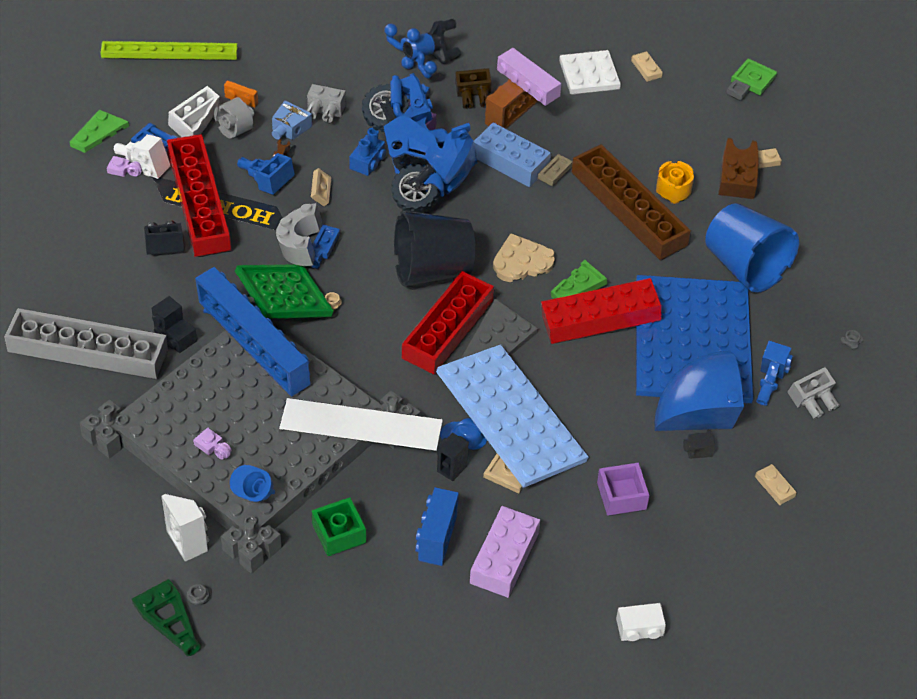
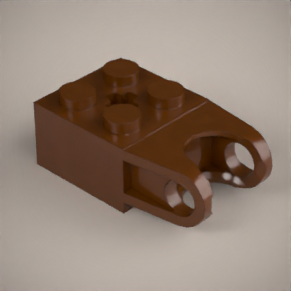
M732 138L727 139L720 169L718 195L754 199L759 162L757 141L752 140L750 147L747 149H738L735 147Z

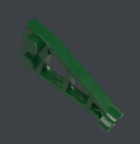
M170 579L132 598V603L142 618L180 648L186 656H192L200 650L201 645L194 637L180 593ZM168 604H172L175 615L162 620L155 614V611ZM181 621L185 630L177 635L173 634L168 627Z

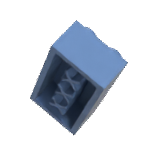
M492 123L474 140L477 160L528 187H531L538 180V173L550 162L551 152L495 123Z

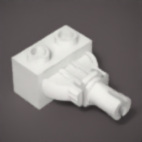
M147 134L141 141L136 143L130 142L128 145L116 143L114 146L115 154L126 156L128 161L139 162L146 176L158 179L171 166L162 139Z

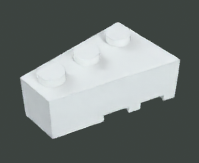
M206 86L169 111L168 126L181 137L201 134L213 118L215 108L219 106V95Z

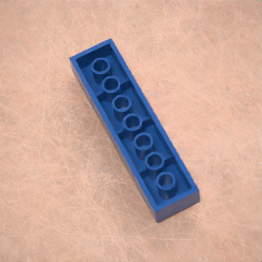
M213 267L195 278L199 303L291 397L310 385L311 374L307 356L301 354L295 344L289 342L283 332L277 330L271 320L265 318L257 306L254 307L248 297L242 295L238 291L237 286L227 280L223 272H219Z

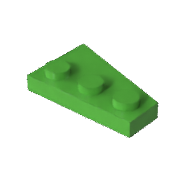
M99 110L72 138L70 147L85 153L101 144L104 138L116 135V131L121 128H128L129 121Z
M584 260L578 269H574L571 272V276L568 279H563L551 291V297L555 299L596 290L607 284V278Z

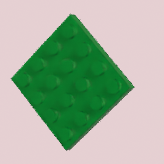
M295 264L236 266L235 273L250 296L254 298L255 304L265 318L332 316L334 310L304 266Z

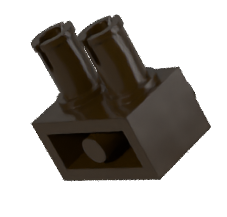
M489 68L456 71L455 85L457 97H462L463 108L467 109V103L469 109L474 106L472 95H479V104L481 107H484V101L486 104V98L491 93L492 82Z

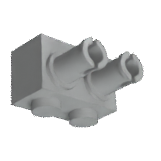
M312 84L307 95V111L313 114L312 119L316 118L317 113H322V119L325 122L328 120L329 123L333 121L334 116L341 117L346 106L345 90Z
M826 367L794 382L787 391L797 408L805 406L813 420L824 414L815 401L816 398L822 399L829 412L840 406L831 393L832 387L836 382Z

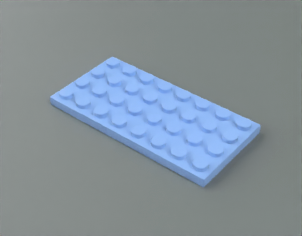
M501 344L437 368L436 373L523 488L587 462V454Z

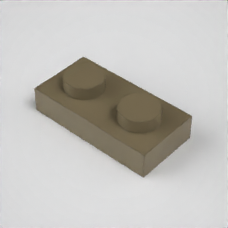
M558 154L538 173V179L553 186L572 167L573 161Z

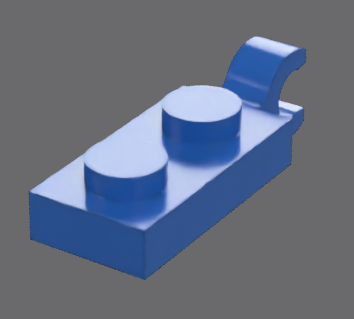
M322 225L312 244L315 252L312 268L318 269L321 259H328L340 235V229Z

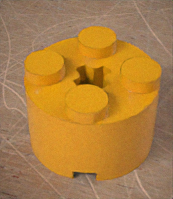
M672 161L664 163L659 169L656 192L675 204L686 199L692 191L693 169L681 161L677 163H672Z

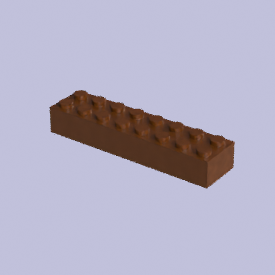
M602 144L573 157L572 174L659 260L688 246L691 230Z

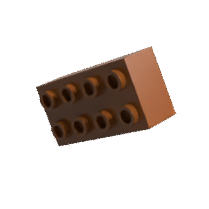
M508 79L505 84L499 86L493 94L486 98L485 124L490 126L492 123H495L507 129L534 106L538 100Z

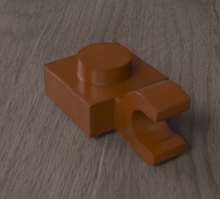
M279 139L277 141V151H274L273 157L277 153L287 156L288 151L291 149V142L288 141L286 145H282V141Z

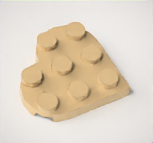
M510 234L494 259L493 269L497 273L498 278L507 282H513L514 279L520 278L523 280L527 275L537 276V274L544 272L548 274L553 269L554 251L538 243Z

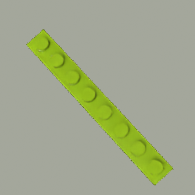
M102 41L101 58L237 60L238 47L237 43Z

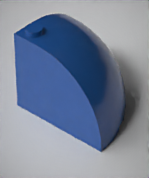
M720 351L699 357L688 363L672 377L658 401L654 421L655 431L732 429L744 408L739 367L732 351Z

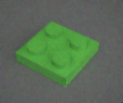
M747 59L732 76L731 82L733 83L735 79L750 86V91L761 95L776 78L777 71Z

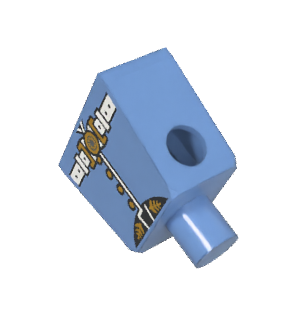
M284 101L272 118V136L278 140L282 136L294 140L312 127V113Z

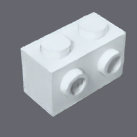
M660 603L618 608L616 620L621 641H636L642 638L656 639L663 636L666 624Z

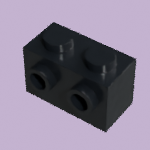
M452 432L441 441L438 447L437 472L451 481H454L467 467L469 442L465 438Z

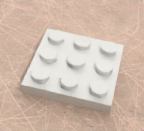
M608 50L560 55L559 61L570 94L620 89V81Z

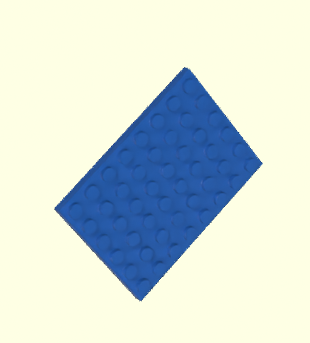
M637 275L636 281L651 278L661 304V320L636 326V396L661 397L662 392L672 377L691 361L710 353L732 351L739 367L743 403H752L753 387L748 289L741 282Z

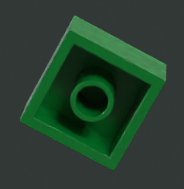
M350 497L312 510V525L327 556L366 543V528Z

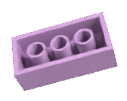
M501 506L471 568L470 584L509 598L539 534L540 519Z

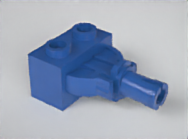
M279 153L270 160L255 159L252 161L241 157L237 162L239 168L248 170L249 176L254 177L258 183L259 190L272 195L294 176L292 158Z
M768 341L761 364V372L767 374L765 379L760 380L761 389L756 400L758 404L766 406L771 393L778 388L777 378L783 379L784 373H789L793 355H790V347Z

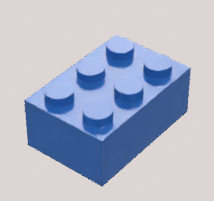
M434 488L433 494L428 495L426 503L428 509L427 512L424 511L422 514L421 523L423 525L422 528H418L416 540L418 541L415 552H418V561L443 566L457 519L458 492Z

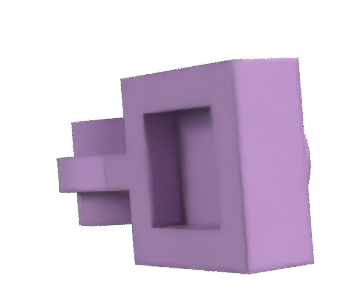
M113 156L107 166V173L122 177L125 176L126 172L134 177L141 174L142 167L139 162L134 161L130 163L127 159Z
M206 428L193 440L196 447L207 455L214 451L219 459L228 458L232 451L230 446L223 442L222 437L209 428Z

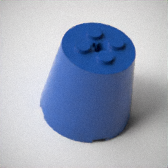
M738 203L726 206L714 217L708 227L705 238L707 248L752 292L765 291L782 279L781 274L786 267L790 268L793 264L799 248L798 234L791 227Z

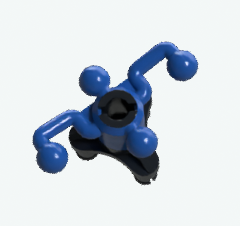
M454 18L434 22L431 30L424 34H420L417 29L411 28L407 32V38H403L401 42L393 38L398 32L396 25L388 24L385 27L387 41L398 50L404 51L406 55L401 61L403 68L411 69L414 66L415 60L418 63L419 70L427 79H430L436 73L437 65L433 61H428L424 65L425 56L433 54L440 63H446L450 59L461 56V51L458 47L446 50L444 44L445 31L457 27Z

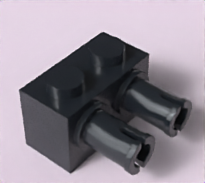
M171 220L172 224H170V221L163 225H158L155 222L151 225V222H149L147 226H144L146 254L158 255L160 253L184 252L181 223Z

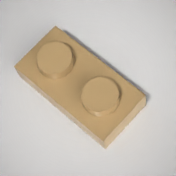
M648 52L632 56L631 61L647 82L662 77L663 72Z
M776 148L758 151V168L779 166L781 164V158Z
M319 168L313 172L311 198L325 206L329 203L331 177Z
M773 464L756 472V479L779 505L796 496L797 492Z

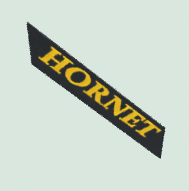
M152 177L163 201L181 206L175 181ZM218 192L225 218L277 230L280 220L283 218L277 206Z

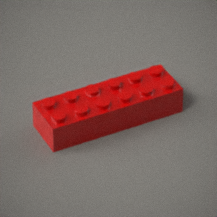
M461 271L402 343V359L435 375L437 368L443 365L493 302L494 286Z
M651 278L541 301L542 318L551 344L661 320V304Z

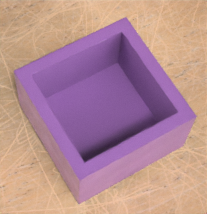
M639 463L599 469L597 484L607 516L647 509L649 493Z

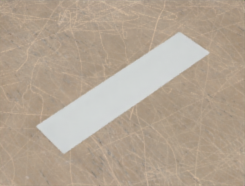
M287 398L279 429L437 450L442 419Z

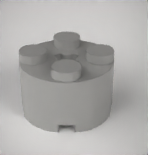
M239 97L215 108V121H219L220 126L218 128L227 138L237 137L253 128L252 116H254V111Z

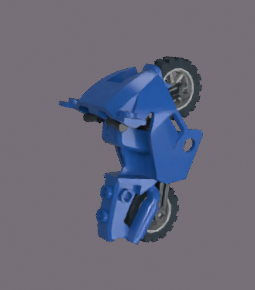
M414 73L409 74V77L403 79L395 75L392 76L390 84L377 85L378 87L371 88L370 92L365 94V99L362 100V112L365 121H367L370 127L372 126L374 130L385 132L389 154L393 160L396 173L394 176L395 180L391 184V191L397 206L402 208L403 211L424 213L425 210H430L433 204L437 203V198L443 197L444 193L448 194L456 189L465 180L471 168L477 164L474 141L468 133L471 130L469 123L452 128L449 134L442 128L429 130L426 127V123L433 119L430 110L433 109L430 98L426 99L425 97L427 90L424 83L420 84L419 79ZM407 95L410 96L411 107L409 106ZM374 107L380 108L376 112H373ZM383 112V118L378 117ZM403 188L410 190L403 194ZM412 194L413 199H408L407 197Z

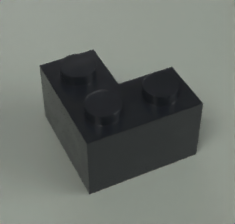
M166 297L151 308L154 333L166 335L167 345L171 349L181 353L197 342L196 329L183 319L182 306L172 297Z

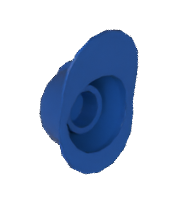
M471 418L463 419L460 422L448 423L440 432L442 440L445 437L447 438L452 432L462 436L469 442L468 449H480L487 442V439Z
M242 465L235 469L231 475L230 488L235 495L241 498L258 502L266 500L271 494H275L273 481L265 470L251 465Z

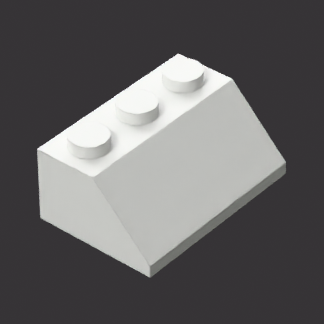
M167 494L162 495L166 529L184 561L207 552V542H209V539L205 532L207 530L204 521L206 515L202 507L198 508L193 500Z

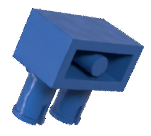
M373 128L367 130L368 135L359 141V145L349 156L350 169L369 176L377 168L379 161L383 160L386 155L385 142L378 139L379 130H374Z

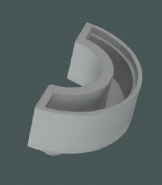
M317 203L302 205L282 218L277 227L276 236L282 254L292 264L313 266L315 252L310 237L307 236L319 232L321 229L322 218Z

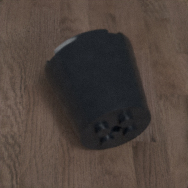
M410 211L400 212L401 216L397 217L394 231V255H398L399 265L395 267L402 286L454 278L461 271L469 275L471 274L475 262L476 238L472 224L468 219Z

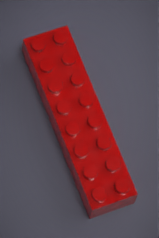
M202 134L167 140L168 155L194 257L230 251V235Z

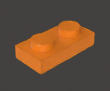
M228 80L225 82L224 93L226 98L232 100L239 97L246 105L254 108L258 105V92L256 90Z

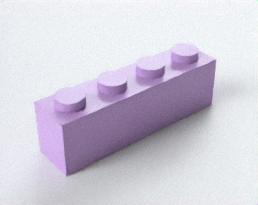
M514 48L498 56L497 70L545 106L560 97L561 83Z

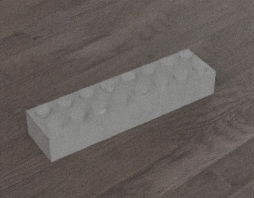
M19 308L4 337L7 351L11 353L157 379L168 351L166 335Z

